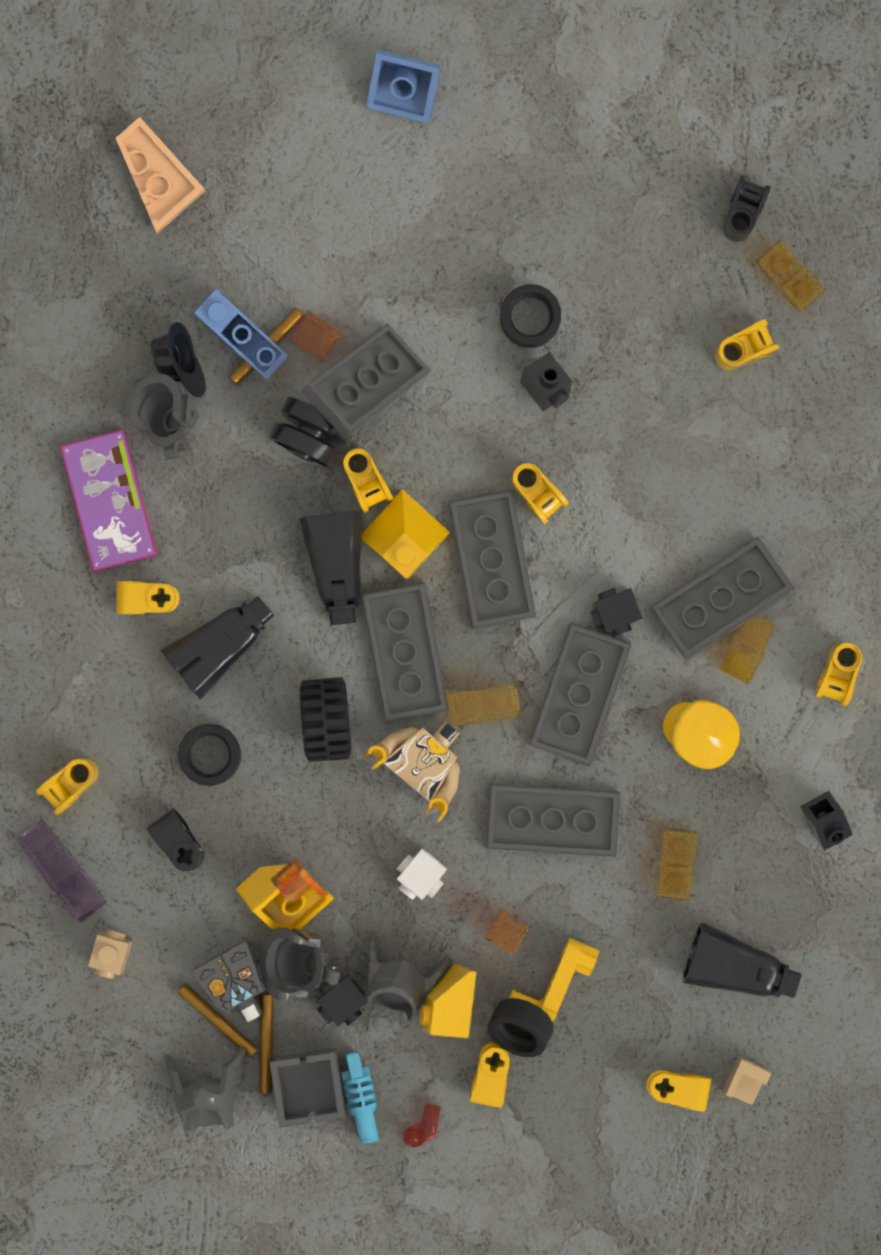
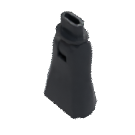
M362 511L299 518L317 591L322 603L326 606L324 607L325 612L329 611L330 626L356 623L354 608H358V604L355 602L358 601L361 589Z
M257 596L249 604L243 602L241 607H233L224 611L205 625L179 638L160 651L201 700L242 654L252 646L258 638L260 630L263 631L265 629L264 624L273 618L274 615L261 598Z
M700 923L691 947L695 952L694 955L689 954L683 972V983L756 996L774 995L779 998L782 994L791 998L795 997L801 973L790 970L789 965L783 964L776 957L765 951L754 948L708 924Z

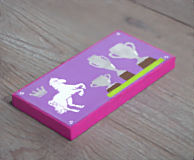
M120 430L60 446L93 572L157 556L125 431Z

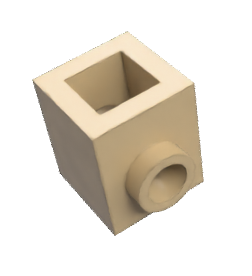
M107 929L106 933L100 932L97 934L88 967L96 969V975L113 979L115 974L121 975L125 971L133 940L125 938L126 933Z

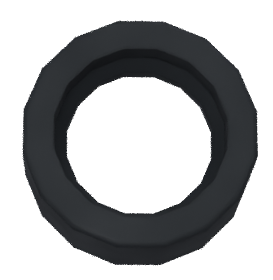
M525 284L513 289L505 297L500 310V324L504 335L512 343L523 348H537L547 344L556 335L561 323V307L558 299L549 289L540 285ZM537 298L547 306L550 320L547 327L541 333L525 335L514 327L512 310L522 299Z
M205 724L193 728L184 736L179 745L178 760L181 770L188 779L199 785L214 786L226 782L235 774L240 765L241 749L238 740L231 731L220 725ZM216 736L227 745L229 751L228 762L220 772L204 774L198 771L192 764L190 757L191 749L194 743L201 737Z
M507 998L500 1001L488 1023V1033L492 1040L502 1049L521 1057L541 1055L546 1049L554 1031L553 1022L544 1010L529 1001L519 998ZM513 1024L518 1025V1026H521L522 1028L528 1030L529 1032L524 1031V1030H521L520 1028L514 1026Z

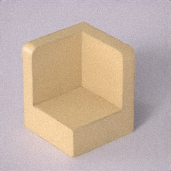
M738 1056L722 1092L730 1098L735 1097L752 1105L762 1083L767 1085L772 1073L767 1068Z

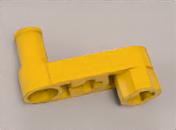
M569 937L544 998H540L538 1001L516 992L514 989H512L509 998H519L537 1005L554 1022L574 971L589 977L596 964L600 950Z

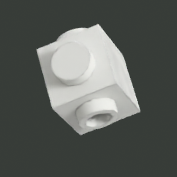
M421 848L414 858L408 854L396 870L401 873L397 877V880L401 882L398 888L412 900L416 896L421 900L426 895L432 898L444 884L440 878L447 871V867L425 849Z

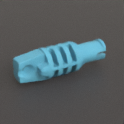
M357 1051L345 1053L347 1071L340 1072L348 1112L351 1113V1116L355 1117L360 1144L376 1142L379 1140L373 1111H376L377 1102L369 1066H361Z

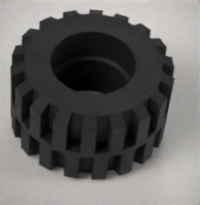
M342 677L302 680L299 691L303 744L306 758L309 762L349 759L351 754V735L346 683Z

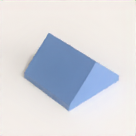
M377 50L366 108L429 123L441 77V65Z

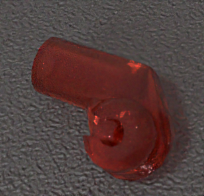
M425 1104L422 1121L403 1132L402 1138L406 1145L419 1147L436 1136L441 1107Z

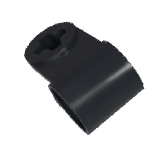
M740 175L730 201L731 205L723 223V231L728 239L740 242L748 238L759 214L762 212L771 186H759L746 181L745 176ZM737 217L742 218L747 224V229L742 231L735 229L732 226L731 220Z
M174 808L147 827L153 840L165 852L177 869L190 871L198 868L203 863V848L191 833L185 820ZM183 849L194 851L195 854L191 857L193 863L181 860L184 856Z

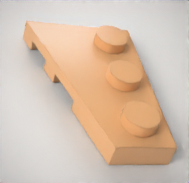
M140 117L116 137V141L151 222L158 234L203 194L205 189Z

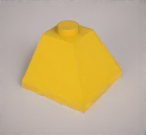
M402 489L362 533V540L407 581L450 532Z
M299 863L259 867L236 888L252 912L272 930L279 927H285L290 930L292 928L302 929L335 899Z
M453 964L428 994L425 1005H422L420 1008L419 1023L423 1025V1031L430 1035L469 1038L476 971L461 964Z

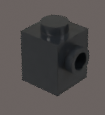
M550 352L523 368L520 383L542 411L551 406L557 408L564 404L569 398L573 382Z
M612 588L597 594L599 601L593 603L594 610L590 611L596 629L602 628L604 634L612 631L614 637L632 630L630 623L643 618L631 588L617 593L616 588Z
M829 791L800 806L809 829L824 851L840 844L846 838L853 835L843 810Z
M348 973L337 985L326 983L319 989L322 995L318 998L317 1002L321 1006L317 1010L328 1024L334 1021L339 1026L345 1022L349 1026L363 1014L360 1008L368 1002V996Z

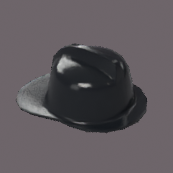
M174 322L170 326L168 334L151 342L155 366L160 374L168 375L176 382H182L190 394L200 398L205 394L206 390L202 368L194 352L191 337L186 327L180 322Z

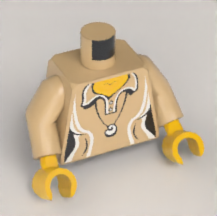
M446 721L433 736L424 728L418 730L414 727L390 733L376 746L369 748L362 755L363 759L368 755H373L377 762L371 767L372 769H376L384 763L430 803L425 809L426 815L430 809L434 808L440 813L437 821L440 822L447 813L448 805L458 789L460 767L456 762L457 756L448 749L460 733Z

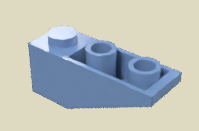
M214 289L192 313L215 336L266 380L288 357L279 346L217 289Z

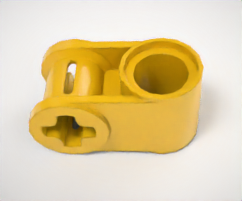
M764 319L754 323L739 333L723 340L716 348L714 354L717 365L724 370H733L779 350V345L774 344L766 327L768 325L767 320ZM724 347H734L738 351V360L730 361L726 359L723 353Z
M363 449L349 451L344 458L343 465L363 512H368L369 507L385 499L388 501L393 500L382 474L378 472L369 453ZM355 455H361L367 460V468L361 473H355L349 468V461ZM377 489L380 490V491H378V492H376V493H374V494H372V495H370V496H368V497H365L367 494H369V493H371V492H373V491H375V490H377Z
M525 463L513 471L511 483L514 489L524 499L526 505L542 524L545 525L548 522L547 518L561 506L566 507L569 505L564 495L534 464ZM530 470L534 474L535 483L532 487L526 488L519 484L518 474L520 471ZM552 498L553 501L543 509L542 506Z
M116 581V614L167 613L175 610L179 605V592L172 585L142 581ZM162 589H164L165 594L170 595V601H166L164 607H162V602L156 601V596L162 594Z
M841 642L831 648L825 668L820 675L816 687L815 697L821 698L824 696L840 701L841 706H848L862 662V653L856 645ZM843 648H848L853 653V661L848 666L840 665L837 659L839 651ZM829 685L841 688V691L829 688Z
M89 758L75 759L50 777L35 792L38 795H43L55 809L54 814L59 816L97 780L99 774L98 767ZM78 764L86 766L89 770V776L85 782L77 780L74 775L75 767Z
M495 1042L485 1044L480 1051L469 1102L502 1108L507 1086L509 1054L508 1051L502 1049ZM493 1053H499L501 1059L496 1062V1065H490L488 1059L493 1056Z
M656 1070L648 1076L646 1089L655 1100L661 1103L706 1112L712 1079L689 1073L681 1074L666 1070ZM663 1078H665V1082L670 1087L669 1089H663L662 1094H660L655 1085L656 1083H662Z

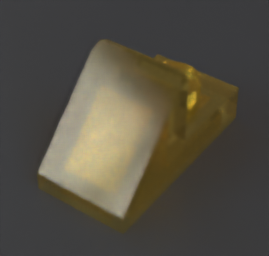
M756 616L739 627L733 636L719 671L748 684L765 655V647L776 624Z

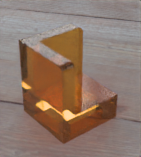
M308 310L304 315L305 320L293 335L292 342L320 362H323L341 335L339 331Z
M295 857L270 879L291 905L311 887L323 898L329 894L318 879Z
M500 908L484 937L489 942L514 956L530 926Z

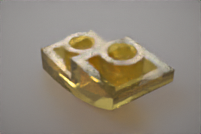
M778 240L755 260L770 281L799 312H802L825 292L806 266L801 265L782 240Z
M516 683L446 694L451 726L495 721L521 715Z
M664 827L657 897L689 901L694 871L693 861L697 831Z

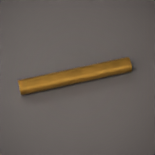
M295 307L268 337L278 345L305 316ZM243 361L231 373L229 379L238 386L253 371V368Z
M185 984L177 992L239 1049H246L245 1055L249 1058L259 1049L188 984Z
M261 994L260 1009L263 1014L260 1015L259 1093H272L270 1061L273 1057L274 997L270 994Z

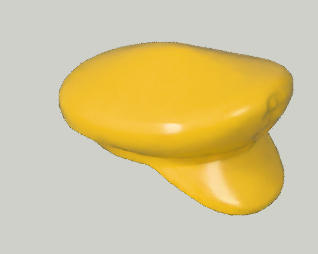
M708 700L678 703L669 709L663 721L664 735L672 744L675 752L683 760L698 768L713 769L724 765L732 758L739 744L740 730L736 718L725 707Z

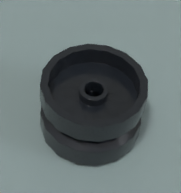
M288 397L281 412L287 420L297 426L294 427L282 422L275 423L269 439L301 459L333 469L340 453L336 447L324 440L328 439L336 443H346L347 439L345 440L315 406L299 399Z

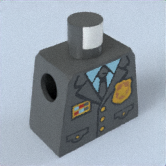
M248 939L191 971L193 977L223 1014L237 1007L245 1023L263 1014L254 996L263 992L265 985Z

